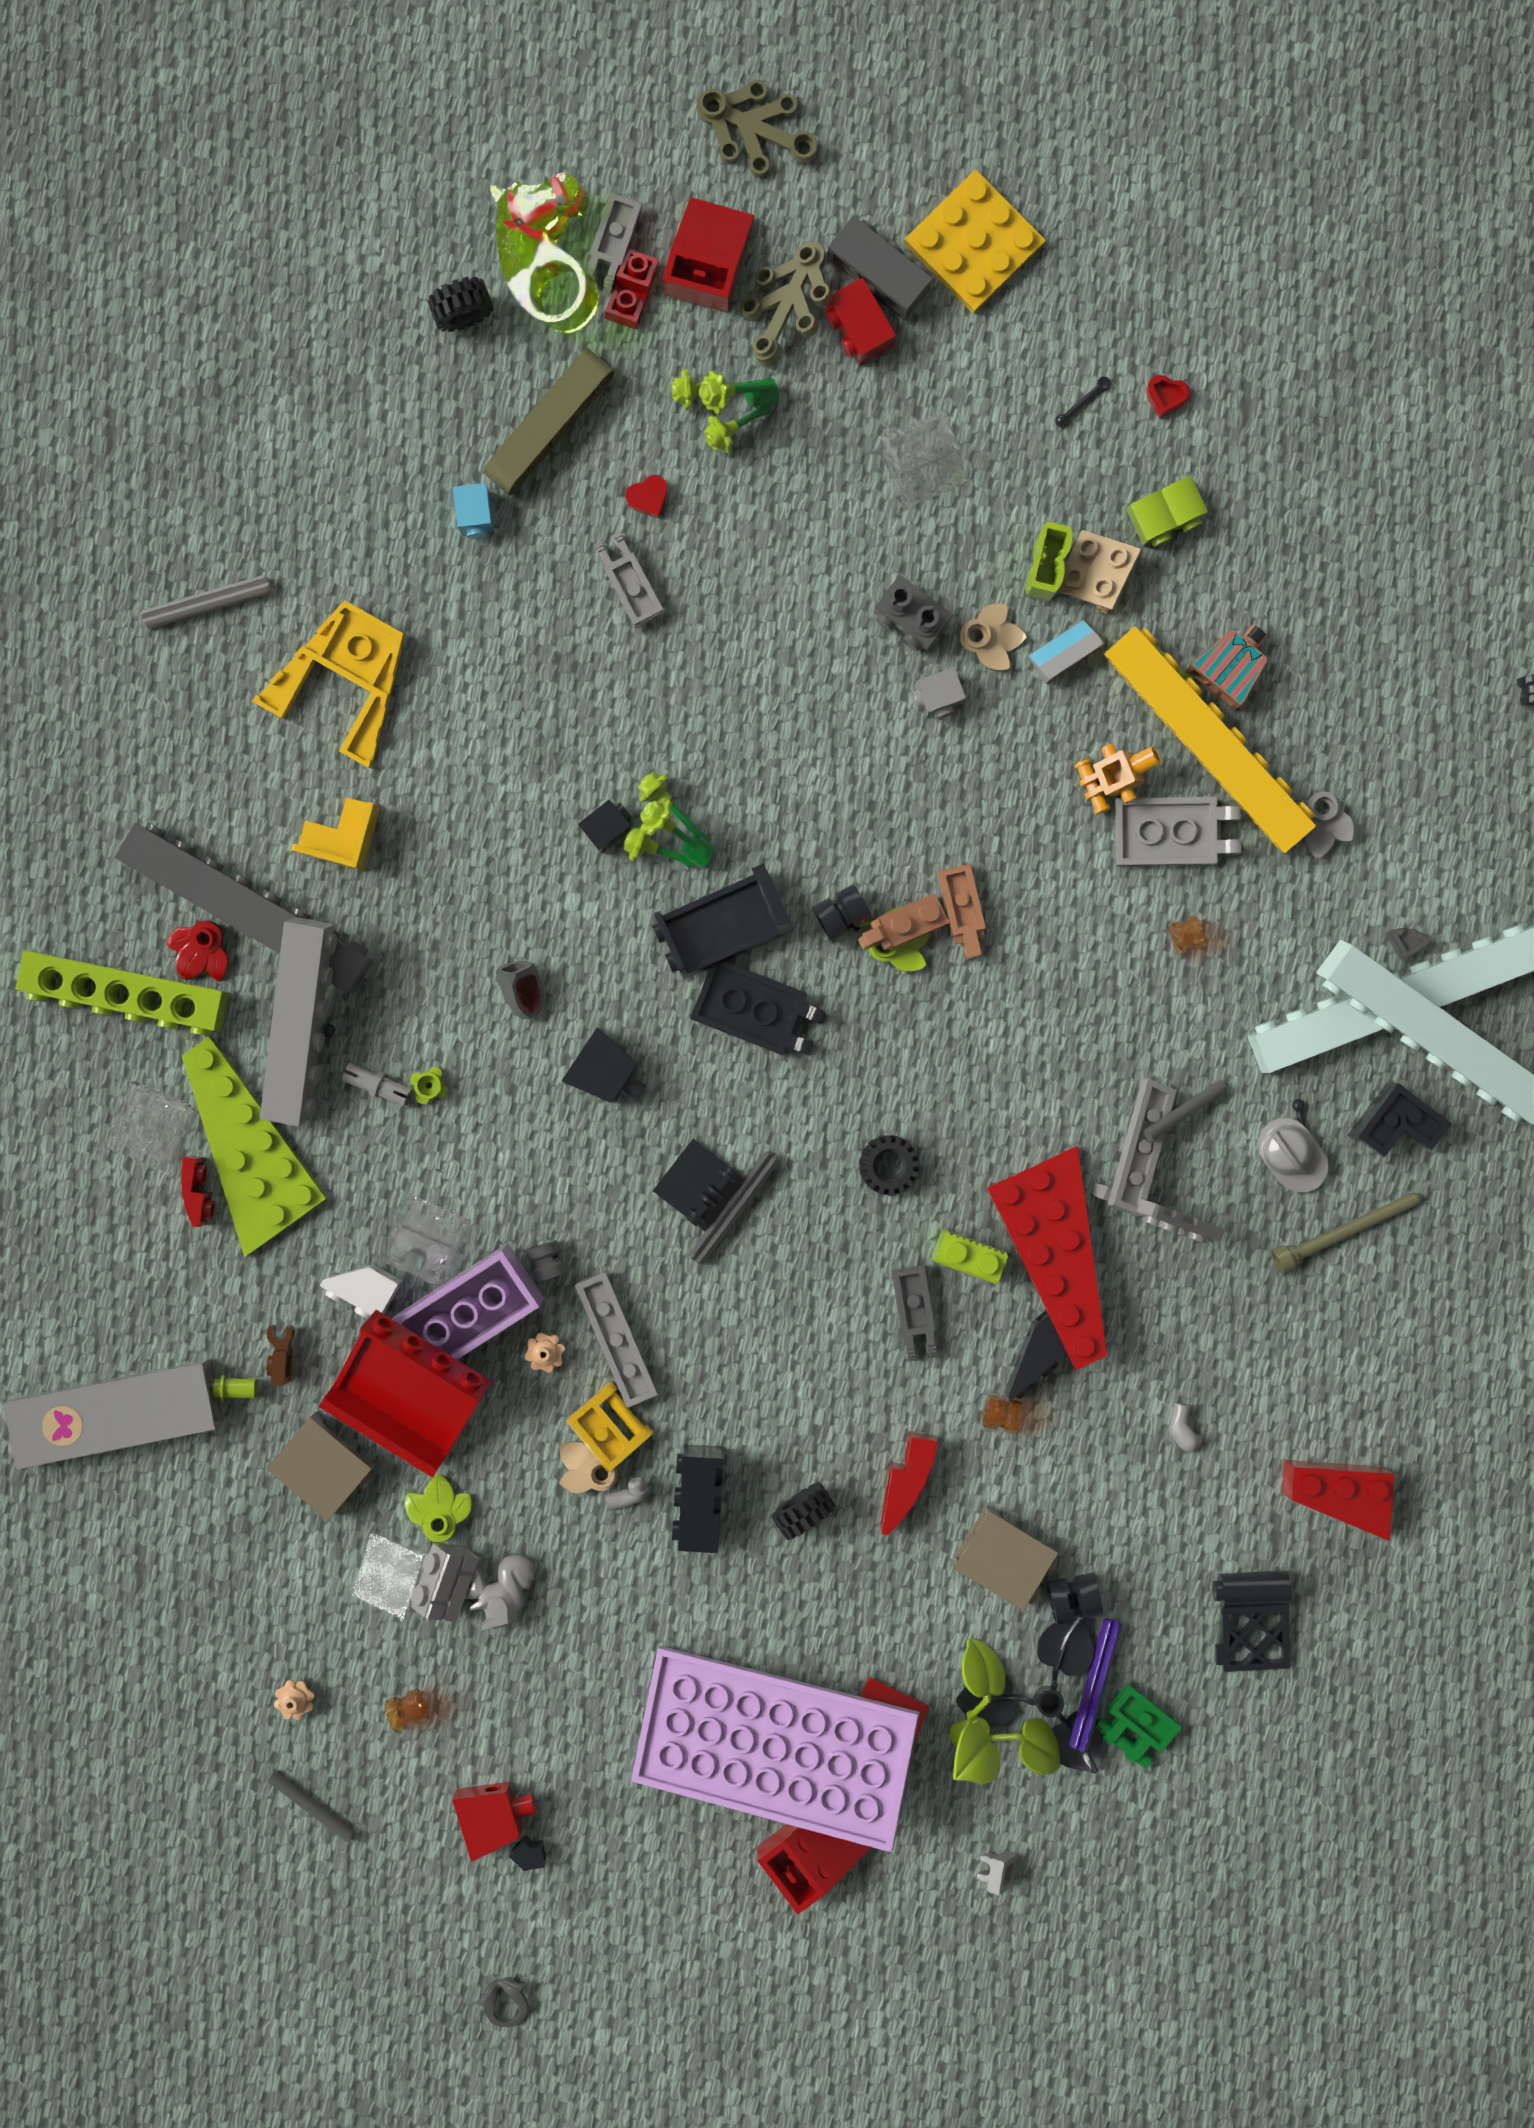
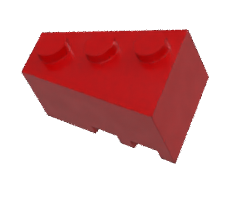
M1284 1460L1282 1493L1290 1500L1390 1541L1394 1473L1381 1466Z

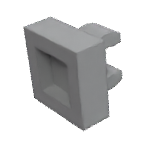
M1003 1851L997 1856L990 1852L980 1856L981 1861L989 1864L990 1872L982 1870L977 1873V1878L983 1882H988V1892L999 1896L1012 1888L1017 1854Z

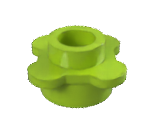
M431 1067L428 1072L422 1074L416 1072L411 1076L410 1082L414 1085L415 1092L417 1093L416 1100L420 1104H427L430 1099L436 1097L443 1099L447 1096L448 1088L443 1085L441 1079L443 1072L440 1068ZM428 1082L432 1083V1088L430 1089L426 1087Z

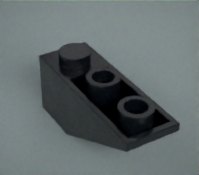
M1046 1310L1036 1317L1028 1328L1004 1391L1011 1401L1015 1397L1021 1399L1026 1396L1034 1387L1032 1382L1040 1375L1046 1377L1051 1374L1059 1365L1057 1360L1067 1353Z

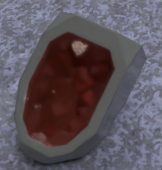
M522 960L497 968L496 981L501 987L505 1003L510 1006L513 1013L521 1019H531L539 1014L543 1007L544 992L534 963Z

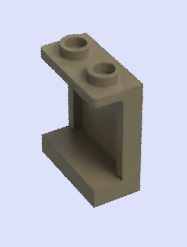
M315 1412L266 1469L326 1520H329L335 1513L341 1517L354 1501L349 1497L357 1487L363 1491L375 1476L371 1470L377 1463L372 1459L370 1462L365 1460L324 1425L326 1420Z
M985 1505L951 1562L955 1570L1024 1611L1027 1604H1033L1041 1591L1039 1584L1045 1574L1047 1576L1051 1575L1056 1568L1058 1552L1053 1545L1042 1542L999 1516L997 1511Z

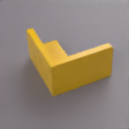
M346 797L338 829L305 821L299 845L293 844L291 850L301 855L363 871L381 807L369 801L366 803Z

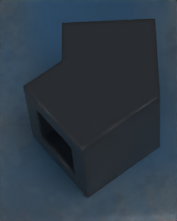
M524 1835L511 1849L509 1857L523 1871L544 1868L546 1864L543 1840L532 1841L527 1835Z

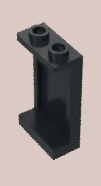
M764 863L752 868V876L664 915L660 911L654 913L658 923L652 925L659 943L661 944L666 941L670 949V953L665 954V957L673 973L679 971L683 980L793 931L791 921Z

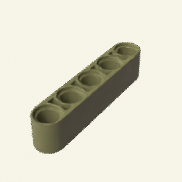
M589 348L585 349L491 457L483 470V474L508 495L511 496L517 492L607 387L614 377L615 370Z

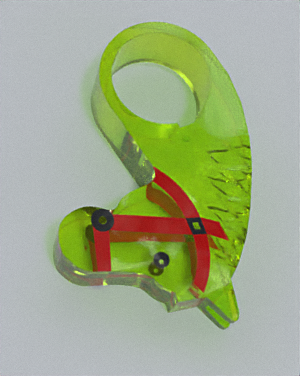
M568 173L557 174L536 186L521 184L519 181H516L507 190H504L495 185H490V192L499 207L496 217V241L500 264L513 296L524 309L551 330L569 333L582 328L590 321L596 311L599 297L598 287L592 275L572 257L559 249L556 243L567 229L569 219L582 215L588 208L590 203L588 191L574 176ZM566 272L577 273L579 293L574 304L567 311L559 315H546L543 308L544 292L542 290L543 288L546 289L551 282L550 278H555Z

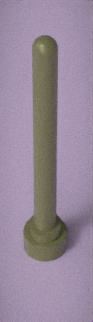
M1415 1192L1410 1193L1296 1247L1282 1245L1271 1250L1273 1261L1279 1272L1284 1275L1295 1270L1296 1265L1300 1263V1259L1417 1206L1421 1202V1196Z

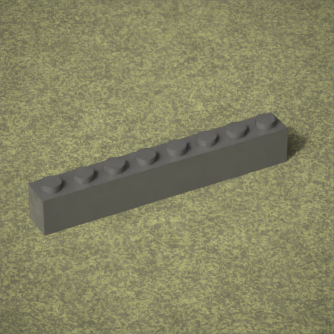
M149 822L146 827L134 823L114 857L279 954L281 951L284 921L294 917L311 918L310 915L294 906L291 911L279 905L282 899L267 890H264L262 894L251 889L253 882L237 873L230 877L223 873L224 865L206 856L203 861L192 855L195 848L177 839L175 844L164 838L166 834L164 830ZM334 930L333 934H336L338 938L340 933ZM337 939L335 952L330 956L329 967L333 969L331 984L348 994L354 995L374 961L366 956L369 950L352 940L347 945Z

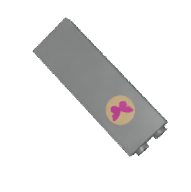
M207 1359L7 1401L3 1403L4 1409L2 1410L1 1418L4 1427L8 1428L9 1457L15 1462L17 1470L215 1430L223 1425L219 1401L213 1397L214 1376L211 1361Z

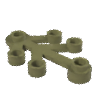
M753 80L747 87L728 94H724L717 89L706 90L697 100V114L703 122L713 126L720 144V159L725 164H734L739 159V146L731 140L726 122L739 128L750 158V172L755 178H764L770 169L769 160L763 155L756 136L791 151L793 159L799 163H808L815 158L817 140L812 133L800 131L793 136L764 122L778 116L784 118L793 117L797 112V100L793 95L784 94L777 101L743 113L733 107L748 101L753 104H761L766 100L767 86L763 81ZM754 88H760L763 90V93L760 96H754L751 91ZM784 102H790L793 104V108L784 110L781 105ZM710 104H716L719 110L709 112L707 107ZM800 146H807L810 151L807 154H800L798 148ZM727 148H732L736 153L728 157L723 152ZM757 162H762L766 167L758 171L753 166Z
M810 241L802 244L795 251L792 260L773 270L768 266L758 269L755 274V281L764 291L773 289L777 282L791 275L793 277L789 284L760 299L750 296L741 303V312L750 321L757 320L762 313L779 305L765 335L757 337L753 344V354L763 366H772L780 360L782 347L778 343V339L793 307L797 315L795 325L803 337H811L817 332L818 322L811 314L803 292L808 276L813 286L810 291V297L818 307L829 305L833 299V293L825 283L821 272L826 263V253L818 242ZM770 275L767 281L762 282L766 276ZM821 292H825L824 296L818 298ZM756 305L752 311L748 312L750 307ZM807 322H811L807 328H803Z

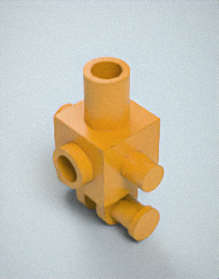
M1109 744L1101 749L1105 759L1093 765L1095 773L1090 765V759L1075 764V768L1079 771L1082 778L1079 781L1081 788H1087L1088 792L1085 794L1087 801L1091 800L1095 809V815L1102 814L1111 809L1110 805H1107L1104 794L1112 797L1121 795L1124 804L1137 799L1133 788L1145 783L1142 773L1161 764L1160 756L1153 746L1133 755V752L1124 750L1117 752L1114 744Z

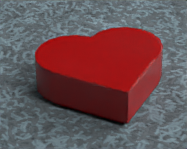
M1165 375L1154 376L1146 387L1147 397L1159 419L1183 407L1187 403L1191 392L1189 386L1184 381H1171Z
M650 475L644 479L643 483L632 484L628 487L625 496L628 506L634 511L659 519L668 492L666 481L659 475Z

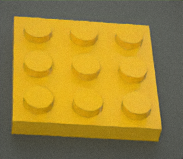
M975 169L904 239V245L975 314L1045 244L1046 240Z

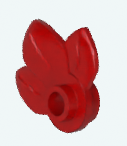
M202 920L194 924L193 927L181 926L170 934L166 945L170 949L179 952L176 957V969L182 979L193 978L202 973L203 970L216 981L222 980L229 965V956L222 947L224 939L222 929L215 922ZM202 932L208 934L210 938L209 943H205L202 940Z

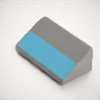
M1083 619L1030 654L1028 658L1044 683L1047 684L1099 650L1104 643Z

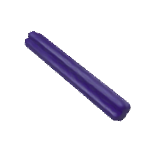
M1105 1618L1103 1620L1069 1742L1073 1749L1081 1752H1086L1089 1748L1122 1629V1624L1114 1619Z

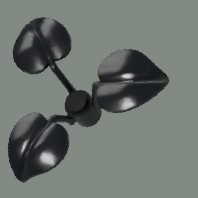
M1077 1616L1075 1622L1056 1625L1054 1622L1044 1630L1037 1644L1039 1660L1045 1665L1054 1666L1051 1674V1684L1040 1687L1034 1697L1030 1698L1019 1694H1012L1013 1684L1005 1674L1004 1692L999 1696L991 1695L990 1703L977 1714V1717L985 1719L989 1726H1001L1010 1722L1015 1716L1013 1701L1028 1703L1031 1706L1036 1705L1042 1715L1049 1718L1057 1717L1061 1724L1052 1727L1059 1747V1763L1068 1768L1096 1774L1099 1771L1103 1756L1102 1735L1094 1728L1088 1750L1081 1752L1073 1749L1069 1742L1078 1711L1073 1712L1066 1720L1062 1715L1064 1699L1057 1690L1059 1669L1068 1676H1076L1086 1671L1093 1660L1094 1647L1086 1621L1081 1616ZM965 1686L957 1696L956 1704L966 1715L968 1711L973 1710L983 1700V1697L974 1696Z

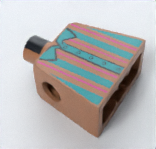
M1251 625L1243 636L1231 629L1185 671L1234 711L1243 704L1268 660L1258 650L1266 640L1267 635L1255 625Z

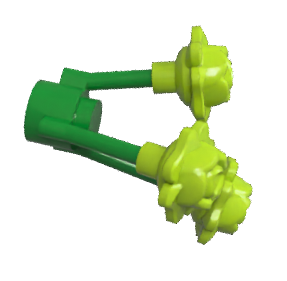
M685 368L681 371V377L673 378L672 398L676 403H681L684 410H689L695 397L700 396L702 403L708 410H714L716 414H721L722 410L728 406L727 398H732L735 394L745 393L747 404L750 407H755V411L737 421L731 420L726 424L716 416H709V425L704 430L708 445L714 451L721 450L727 454L732 453V436L739 432V428L760 416L770 414L769 406L777 405L779 401L778 387L773 378L725 383L724 375H718L713 370L709 372V376L704 377L703 382H695L688 375V370Z
M651 772L643 778L640 785H638V789L642 793L639 798L641 803L647 800L653 802L646 804L644 811L641 812L640 818L643 822L641 827H632L626 834L623 849L630 853L629 858L631 862H634L635 858L647 852L652 855L658 853L677 860L688 868L693 864L703 868L712 858L716 846L708 841L709 837L702 833L670 800L672 797L666 791V781L669 775L665 773L660 776L656 772ZM671 812L692 833L688 836L675 826L676 822L670 819ZM660 829L667 833L672 832L684 841L681 851L685 854L682 855L658 846L659 843L650 840V836Z

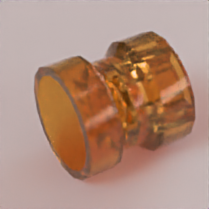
M989 1394L983 1411L982 1427L988 1429L1000 1427L1007 1433L1016 1434L1021 1421L1022 1401L1010 1400L1006 1402L1002 1401L999 1396Z
M419 1688L408 1691L405 1697H393L385 1701L386 1716L395 1733L405 1730L408 1724L413 1722L420 1724L429 1719L428 1707Z

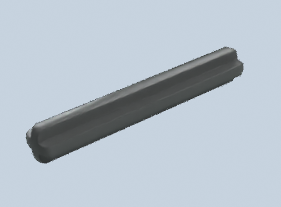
M768 1151L763 1153L721 1212L689 1254L691 1259L700 1265L706 1262L779 1163L777 1157Z

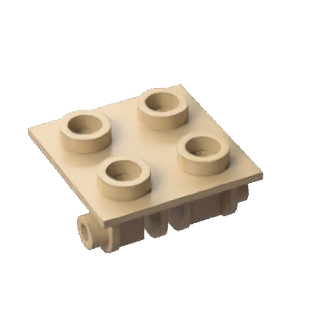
M1082 530L1065 564L1064 579L1057 592L1095 604L1097 611L1107 614L1109 609H1114L1142 550Z

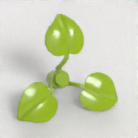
M972 1638L967 1639L966 1650L962 1659L963 1681L967 1689L974 1696L983 1697V1700L973 1710L966 1713L967 1719L952 1724L950 1728L951 1741L957 1747L953 1779L978 1784H987L994 1781L1000 1771V1755L998 1749L991 1741L1018 1740L1022 1742L1019 1748L1020 1759L1030 1771L1040 1775H1049L1058 1771L1060 1767L1059 1747L1056 1736L1047 1722L1035 1717L1024 1722L1022 1728L1023 1735L1020 1733L990 1735V1727L987 1721L977 1717V1714L990 1703L991 1695L999 1696L1004 1692L1006 1678L1003 1665L996 1653L981 1641Z

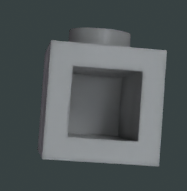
M955 667L916 681L915 691L911 692L917 711L923 710L925 717L934 715L935 719H940L954 713L953 707L963 704L966 699Z

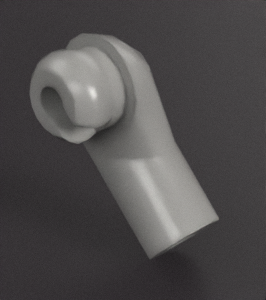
M1175 1402L1169 1432L1181 1449L1187 1452L1196 1451L1201 1447L1202 1439L1187 1424L1191 1406Z
M640 1477L633 1478L628 1482V1489L605 1494L608 1511L628 1507L646 1499L649 1488L645 1486V1480Z

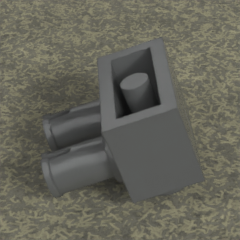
M900 574L876 604L873 612L877 615L875 620L884 629L891 632L894 628L904 636L902 641L909 648L916 652L921 649L925 653L940 636L953 616Z

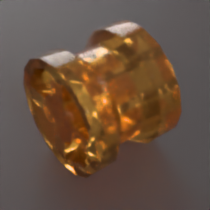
M1196 915L1188 917L1186 922L1179 923L1175 921L1168 924L1170 938L1177 954L1185 953L1190 947L1197 949L1205 947L1204 931Z

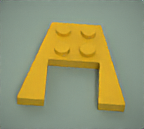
M344 600L318 628L314 637L294 654L295 657L282 671L279 670L269 681L270 684L260 695H256L252 702L284 719L315 662H319L371 692L339 752L371 769L406 635Z

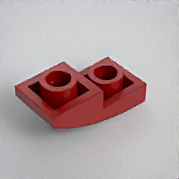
M628 248L623 263L616 275V285L605 309V319L636 330L655 278L659 259Z
M189 1155L182 1158V1195L191 1225L193 1227H202L207 1225L208 1220H212L215 1212V1201L211 1200L212 1192L199 1190L200 1185H204L207 1177V1166L203 1165L204 1157Z

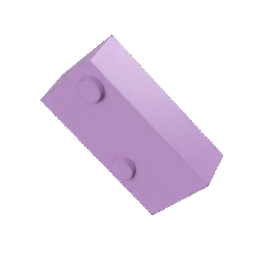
M507 1243L399 1312L392 1320L419 1335L453 1358L459 1359L539 1308L545 1298Z

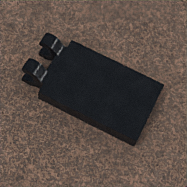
M725 961L709 969L690 1019L782 1056L787 1047L809 1055L814 1043L798 1037V1031L804 1018L822 1024L826 1012L806 1004L807 993Z

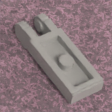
M612 192L610 193L589 254L590 262L584 279L585 286L593 287L597 279L599 264L601 263L610 266L604 281V292L612 294L616 284V275L623 263L628 248H630L643 209V203Z
M617 532L612 536L617 549L620 550L623 556L622 558L612 562L605 545L601 541L594 544L605 566L603 568L634 628L637 629L664 615V610L634 553L630 552L620 532Z

